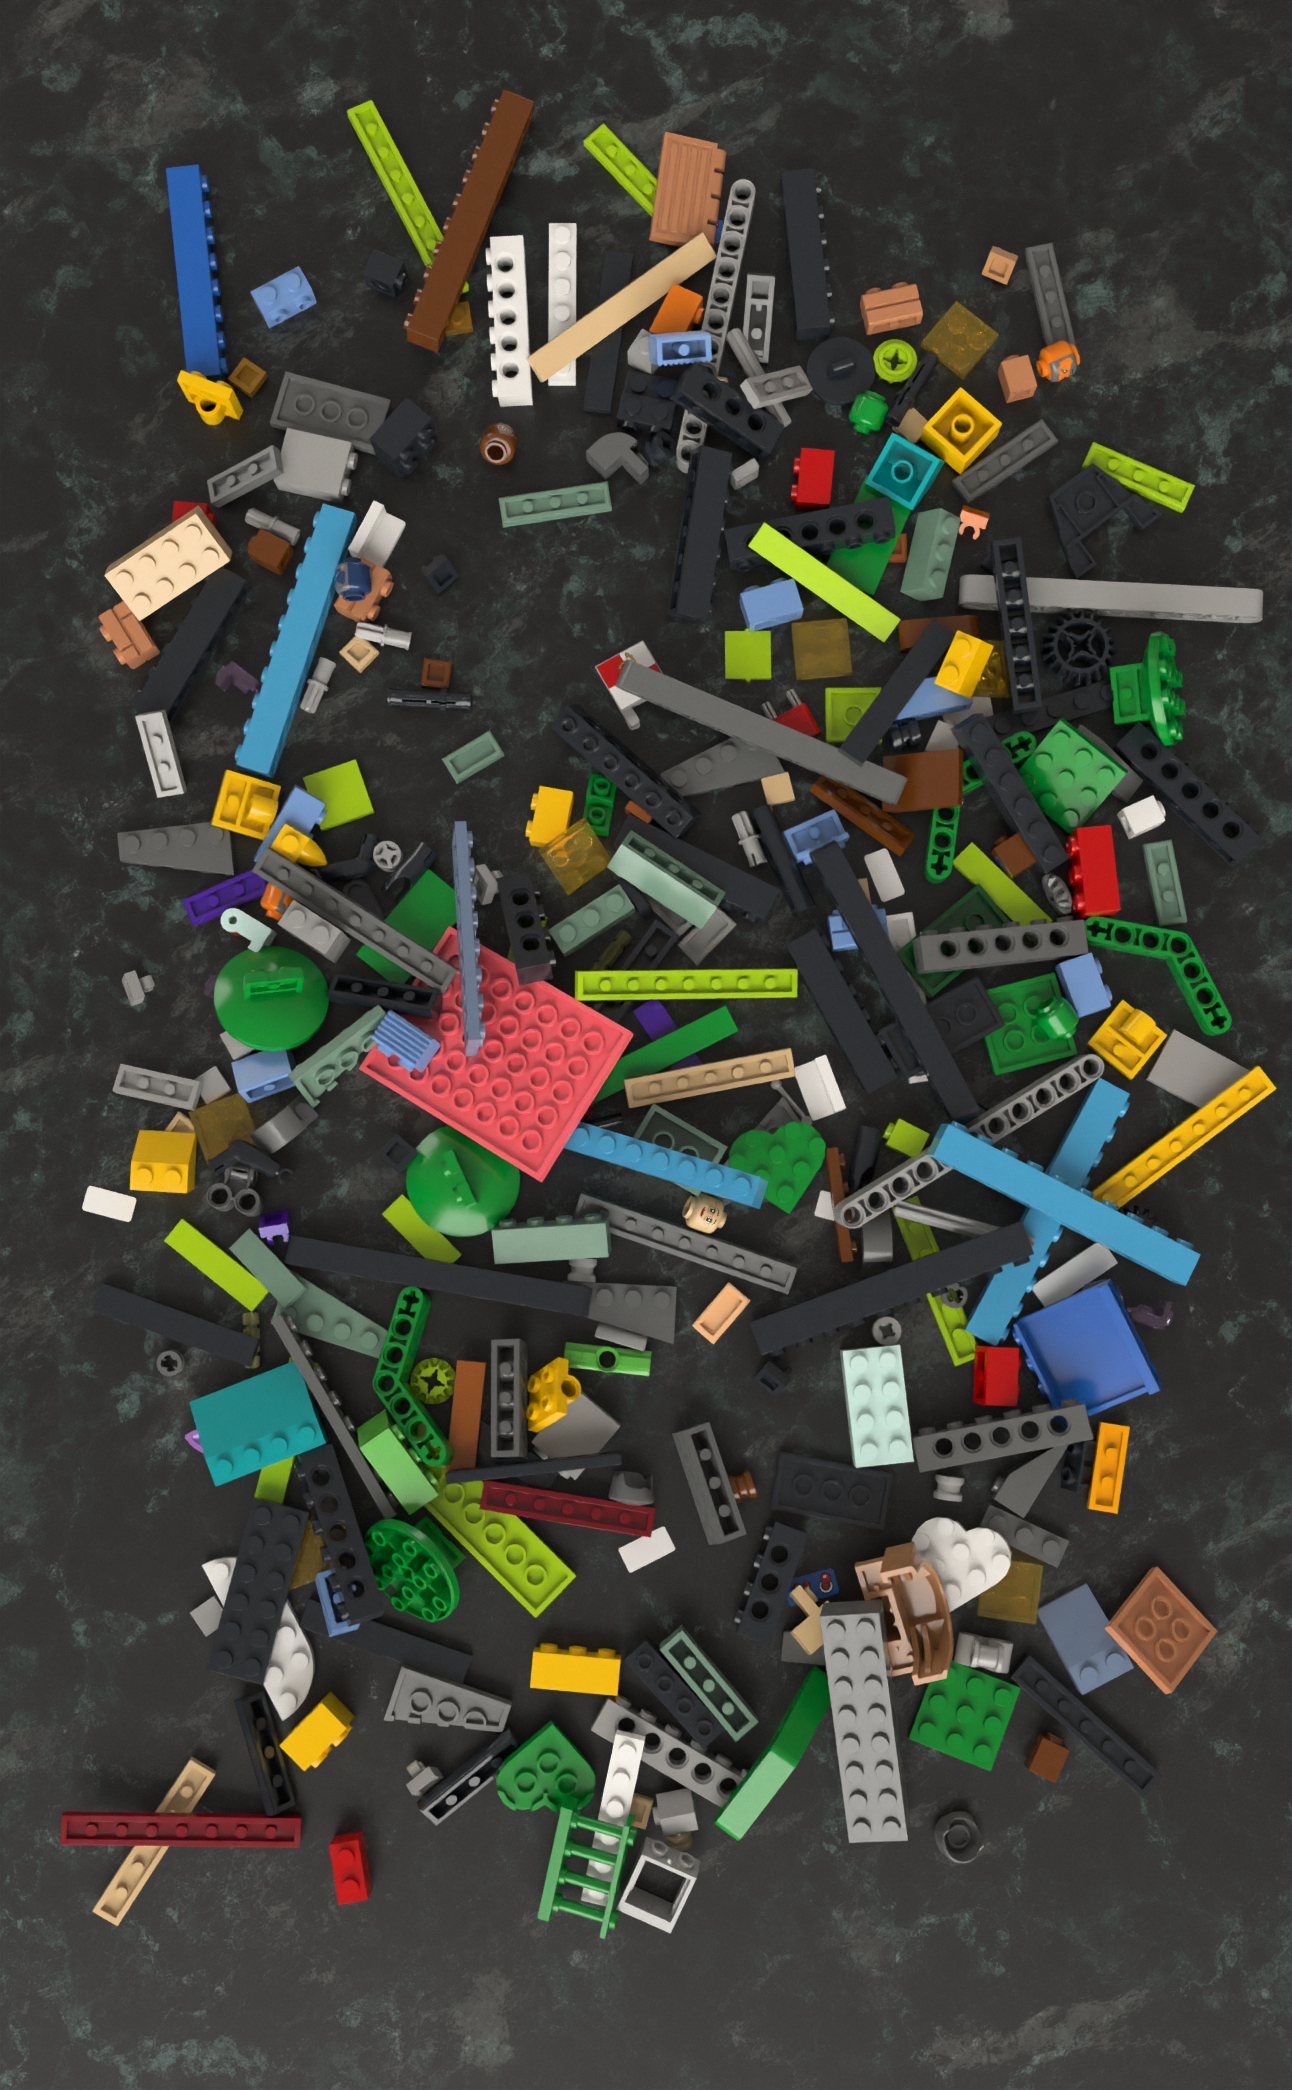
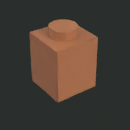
M1012 355L1005 358L1001 362L997 373L1006 403L1032 397L1037 388V383L1029 356L1019 357V355Z

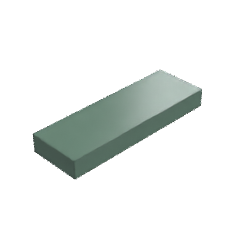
M1172 839L1143 844L1142 849L1157 927L1188 922Z
M249 1228L229 1248L284 1308L288 1309L308 1289L252 1229Z

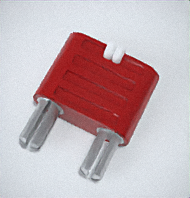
M794 689L786 692L793 709L779 716L776 715L770 702H766V705L765 703L762 704L761 707L766 717L772 721L812 738L822 733L806 703H801Z

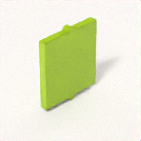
M748 628L745 631H725V680H745L746 682L751 680H771V631L749 632Z

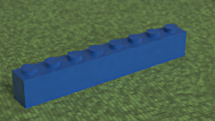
M199 164L166 168L186 369L188 373H191V371L201 373L209 381L215 383L217 381L225 382V375L229 374L227 358H223L222 348H226V339L224 332L220 331L219 322H223V312L221 305H217V296H221L219 280L214 277V270H218L216 254L212 253L211 244H215L213 227H209L208 218L213 217L211 203L206 201V192H210L208 176L202 174Z

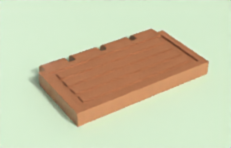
M669 132L664 133L649 235L650 241L681 247L703 232L711 247H714L717 229L714 225L718 221L720 201L717 199L721 198L723 175L721 173L725 169L727 154L726 151L717 149L718 143Z

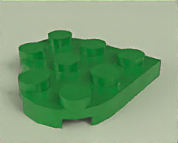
M789 1122L781 1126L774 1134L763 1130H750L740 1135L732 1144L729 1152L730 1168L759 1176L769 1181L764 1198L790 1214L821 1167L825 1157L826 1144L821 1134L814 1127L803 1122Z
M552 1720L506 1758L495 1775L498 1795L506 1806L515 1811L516 1809H531V1811H535L544 1805L554 1812H557V1810L561 1811V1807L568 1796L579 1799L577 1807L579 1811L593 1798V1791L596 1785L594 1771L587 1759Z

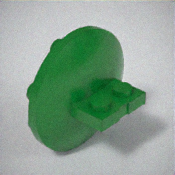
M1162 631L1151 634L1144 653L1143 663L1110 668L1111 688L1114 695L1113 710L1115 724L1150 720L1154 731L1165 746L1175 745L1178 740L1183 739V727L1180 716L1186 714L1184 698L1180 699L1179 695H1175L1174 691H1172L1173 688L1183 687V676L1181 670L1177 671L1175 666L1176 646L1174 639H1170L1169 634H1165Z
M263 946L259 952H254L250 949L241 952L223 967L215 983L214 1008L223 1028L238 1042L257 1050L283 1051L303 1044L320 1029L326 1018L329 998L326 996L328 987L321 971L306 956L286 947Z
M450 1125L435 1130L417 1146L416 1150L419 1154L408 1166L406 1185L414 1210L427 1225L436 1231L450 1236L470 1237L490 1231L494 1226L499 1225L500 1220H504L509 1215L517 1201L520 1190L519 1168Z
M427 1515L414 1527L399 1520L383 1519L376 1522L366 1532L363 1542L378 1589L386 1593L391 1599L394 1608L398 1611L405 1610L429 1622L445 1619L455 1610L459 1603L460 1592L453 1570L466 1557L451 1541L447 1540L442 1531ZM390 1583L397 1591L394 1596L386 1590Z

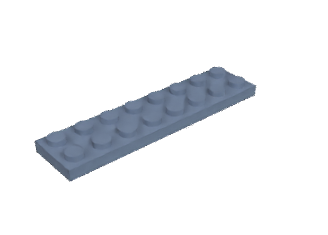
M455 821L452 836V858L465 1056H477L478 1048L483 1047L485 1022L479 1021L481 1019V1011H483V993H478L480 983L482 982L481 966H476L478 965V956L480 955L479 938H476L478 913L474 911L476 885L472 884V875H474V858H471L473 837L472 831H467L466 821Z

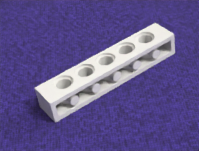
M523 235L490 237L491 248H486V263L492 266V274H487L488 292L493 291V300L488 301L489 318H494V327H490L489 331L490 343L495 344L496 353H491L492 371L497 370V380H492L493 397H498L500 407L533 405L531 366L526 360L530 356ZM503 266L512 267L508 272L500 270ZM505 292H511L514 294L510 298L501 297V295ZM507 318H512L515 320V322L510 325L502 323ZM509 344L516 346L513 351L504 350V347ZM509 371H516L518 373L513 378L505 376Z

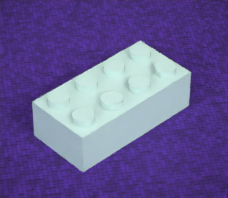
M879 1345L840 1350L853 1465L859 1468L914 1462L900 1345Z

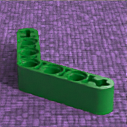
M1025 731L1018 732L1000 742L1014 766L1026 761L1036 748L1035 737ZM1018 743L1020 745L1025 744L1027 746L1025 751L1022 748L1015 751L1014 754L1011 755V751L1015 749ZM969 760L963 762V795L983 784L980 778L971 779L967 776L966 769L973 768ZM960 806L945 808L952 814V819L950 820L941 819L938 815L939 809L931 810L924 864V876L930 883L940 884L944 882L952 871ZM936 836H944L948 840V847H938L935 844L934 838ZM943 856L940 860V869L944 871L937 875L936 870L932 868L937 863L938 857Z
M1092 916L1084 921L1087 945L1164 959L1204 1034L1216 1036L1230 1028L1231 1016L1191 938L1187 934L1099 916ZM1094 925L1095 931L1104 932L1106 929L1108 931L1107 933H1097L1095 936H1091V931L1087 929ZM1116 929L1125 932L1127 936L1125 943L1116 940ZM1144 935H1150L1154 939L1153 948H1148L1144 945ZM1172 940H1177L1181 943V953H1176L1171 949ZM1185 965H1190L1195 970L1193 979L1186 977L1184 974ZM1198 990L1206 992L1208 996L1206 1004L1198 1001ZM1212 1006L1214 1007V1010L1209 1011L1208 1013H1205L1203 1011ZM1218 1018L1220 1023L1217 1026H1212L1211 1021Z
M409 1286L404 1288L399 1295L373 1379V1388L421 1459L427 1465L444 1468L453 1461L454 1450L408 1384L432 1301L426 1291L415 1286ZM412 1298H419L418 1304L411 1303ZM407 1312L414 1313L415 1317L407 1315ZM410 1321L411 1331L407 1335H403L402 1327L406 1322ZM401 1349L403 1357L400 1362L395 1363L393 1359L394 1353ZM393 1377L394 1386L390 1391H386L385 1382L388 1378ZM405 1400H409L410 1409L403 1415L401 1405ZM421 1423H424L426 1425V1433L423 1437L419 1438L417 1428ZM434 1448L441 1449V1451L438 1453L440 1459L434 1458L437 1455Z
M816 1665L809 1671L771 1742L720 1808L713 1821L716 1826L737 1841L744 1836L795 1769L831 1702L827 1673Z

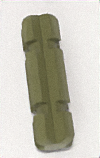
M620 930L615 936L616 940L614 942L611 941L598 958L599 962H595L590 971H603L611 968L624 952L623 948H627L631 943L633 937L625 930Z
M244 1313L243 1325H245V1329H243V1333L260 1338V1328H257V1324H260L259 1313ZM260 1344L256 1352L252 1366L248 1367L244 1365L245 1368L249 1369L260 1367V1355H258V1352L260 1351Z

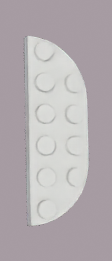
M237 1557L217 1558L202 1565L223 1607ZM288 1598L264 1683L282 1721L293 1714L306 1699L315 1674V1658L311 1643L304 1629L299 1627L300 1621Z

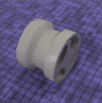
M391 841L379 843L373 852L376 864L386 872H393L404 859L399 846Z
M569 1259L571 1272L568 1274V1281L596 1282L593 1270L597 1265V1259Z
M882 1316L877 1318L872 1324L871 1334L874 1340L886 1346L893 1345L901 1337V1326L894 1318Z
M936 1474L935 1480L938 1484L933 1497L941 1500L961 1502L963 1495L960 1493V1489L964 1484L965 1478L948 1474Z

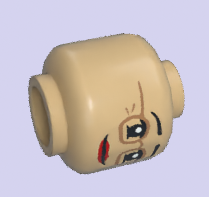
M700 1193L699 1197L690 1196L687 1199L682 1216L685 1218V1223L688 1227L705 1234H711L717 1228L721 1229L723 1227L727 1213L723 1212L724 1205L722 1201L705 1193Z

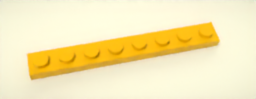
M1255 1066L1091 1192L1094 1194L1093 1199L1100 1203L1104 1199L1119 1206V1208L1277 1088L1259 1066Z

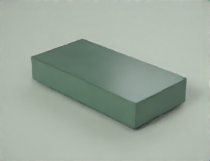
M489 730L442 758L456 784L504 757V753Z

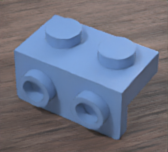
M835 809L783 832L796 862L804 861L805 865L812 863L809 856L810 852L833 840L843 849L846 847L845 842L850 838L848 832L845 833Z

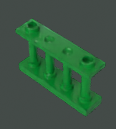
M568 1796L561 1807L537 1918L549 1922L554 1911L559 1912V1910L599 1921L602 1922L599 1937L605 1939L610 1928L615 1929L619 1917V1911L615 1910L628 1847L629 1845H634L638 1828L633 1827L635 1815L629 1814L624 1827L581 1815V1811L577 1810L579 1799ZM581 1827L621 1839L618 1854L576 1843L575 1839L571 1838L572 1830ZM576 1855L615 1867L612 1882L569 1870V1867L565 1866L567 1856ZM567 1882L607 1894L606 1909L602 1910L563 1898V1894L559 1893L560 1885H564Z

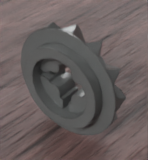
M1048 873L1042 878V889L1045 891V897L1048 899L1049 905H1052L1054 911L1061 916L1071 913L1072 899L1068 888L1060 877L1055 876L1053 873Z

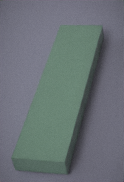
M608 481L499 498L503 528L612 511Z

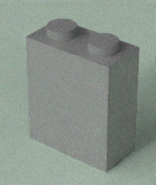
M287 428L280 454L284 473L274 478L278 490L342 504L344 495L348 496L351 488L350 471L351 469L355 470L358 460V454L355 453L352 442Z
M295 900L292 901L278 922V925L290 935L335 964L351 941L341 930Z
M581 1390V1395L567 1405V1414L541 1430L532 1440V1443L535 1445L533 1450L542 1459L598 1453L619 1429L621 1424ZM584 1469L560 1471L558 1473L566 1479L571 1476L576 1480Z

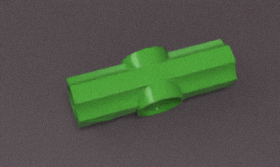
M566 1342L564 1359L569 1360L568 1368L649 1376L652 1351ZM610 1351L615 1355L616 1362L613 1366L605 1367L601 1364L599 1357L602 1352Z

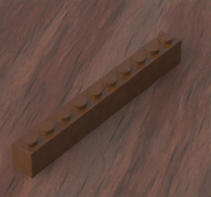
M503 90L500 100L497 98L494 100L491 109L492 120L490 123H485L481 134L483 139L481 147L476 145L472 155L473 167L471 170L467 169L464 174L462 194L457 193L452 206V209L455 210L453 216L446 218L443 227V233H445L443 241L438 240L435 245L433 257L436 258L433 265L428 264L423 280L426 281L423 289L418 288L414 298L415 310L413 313L409 312L406 317L404 329L407 330V341L438 353L533 118L534 101L507 90Z

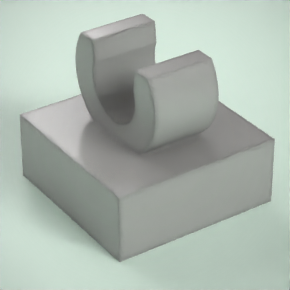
M485 864L476 865L474 875H472V884L476 885V897L481 905L492 903L494 894L499 893L496 878L504 876L499 870L490 872Z
M135 970L125 973L122 978V983L131 1006L142 1003L145 998L144 993L153 990L155 986L151 975L138 979Z
M415 1760L407 1767L408 1772L414 1779L406 1784L412 1795L422 1796L444 1777L438 1768L430 1766L426 1768L422 1761L418 1763Z

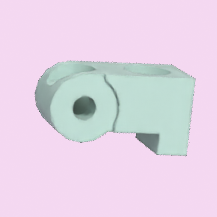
M227 909L221 916L222 927L232 935L243 936L250 940L251 943L248 948L254 952H259L263 946H270L277 935L275 931L239 909Z

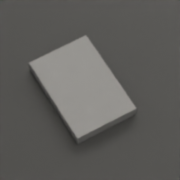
M1174 1029L1171 1031L1146 1080L1200 1109L1248 1073L1249 1070Z

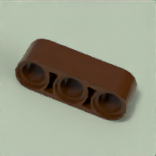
M974 615L911 619L898 623L900 652L905 654L911 651L933 619L955 634L959 630L980 639L978 617Z

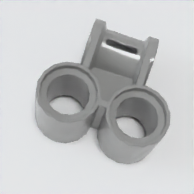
M959 1632L954 1662L974 1668L983 1667L998 1673H1008L1013 1643L996 1638H986L977 1634Z

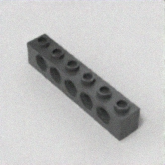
M1073 916L1057 918L1056 923H1047V919H1037L1029 921L1030 925L1020 926L1019 922H1009L1002 924L1003 928L993 929L992 924L976 926V931L965 932V927L948 929V934H938V930L920 932V937L912 940L916 973L925 974L1077 958L1089 953L1084 920L1074 921ZM1051 932L1058 936V945L1051 942ZM1023 935H1027L1031 939V948L1024 945ZM996 938L1003 940L1005 944L1003 951L996 947ZM969 940L976 943L978 948L976 954L969 950ZM941 943L949 946V957L942 954L940 950Z
M1078 1398L1061 1401V1406L1050 1408L1049 1404L1033 1406V1412L1021 1414L1020 1409L1004 1412V1417L992 1419V1415L974 1418L975 1423L964 1425L963 1420L947 1423V1428L936 1430L935 1426L918 1429L919 1434L914 1435L912 1438L919 1471L926 1472L1092 1440L1093 1432L1086 1402H1079ZM1060 1415L1065 1417L1068 1426L1064 1430L1053 1428L1051 1419L1054 1416ZM1027 1421H1033L1038 1425L1039 1432L1034 1436H1029L1024 1433L1022 1425ZM997 1427L1008 1429L1010 1438L1007 1441H999L995 1438L994 1430ZM970 1432L977 1433L981 1438V1444L977 1447L968 1445L965 1439L966 1434ZM940 1438H947L952 1442L953 1449L950 1452H942L938 1448L937 1441Z

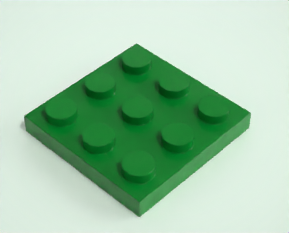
M1064 718L1057 722L1018 770L1041 811L1070 834L1083 826L1128 772L1126 768Z
M1055 972L986 990L1005 1023L1004 1027L983 1038L994 1076L1078 1054L1073 1036L1067 1039L1062 1037L1051 1039L1036 1021L1037 1008L1042 1002L1052 996L1062 998Z
M952 1659L947 1679L926 1684L907 1737L910 1740L991 1771L1021 1687L973 1667L956 1663Z

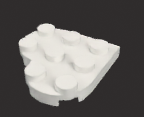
M936 1517L924 1522L912 1538L918 1554L930 1562L936 1570L942 1583L950 1612L997 1584L1007 1575L1011 1566L1012 1552L1008 1542L999 1532L989 1528L977 1527L967 1531L957 1521L947 1517Z

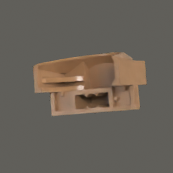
M915 1542L888 1547L883 1557L856 1563L855 1570L865 1601L882 1600L892 1677L912 1672L914 1685L947 1679L953 1656V1630L949 1606L936 1570L930 1562L918 1554Z

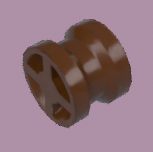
M749 1469L743 1470L741 1475H728L736 1503H740L746 1497H757Z

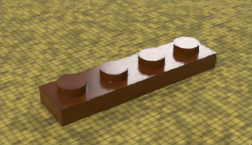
M821 775L810 789L811 793L898 856L904 853L916 837L915 833L849 786Z
M838 1147L825 1149L833 1211L839 1202L849 1197L847 1181L842 1182L841 1170H845L844 1154L838 1153ZM851 1209L844 1212L846 1222L853 1219ZM834 1219L840 1263L853 1261L852 1255H857L855 1238H850L849 1228L838 1224Z

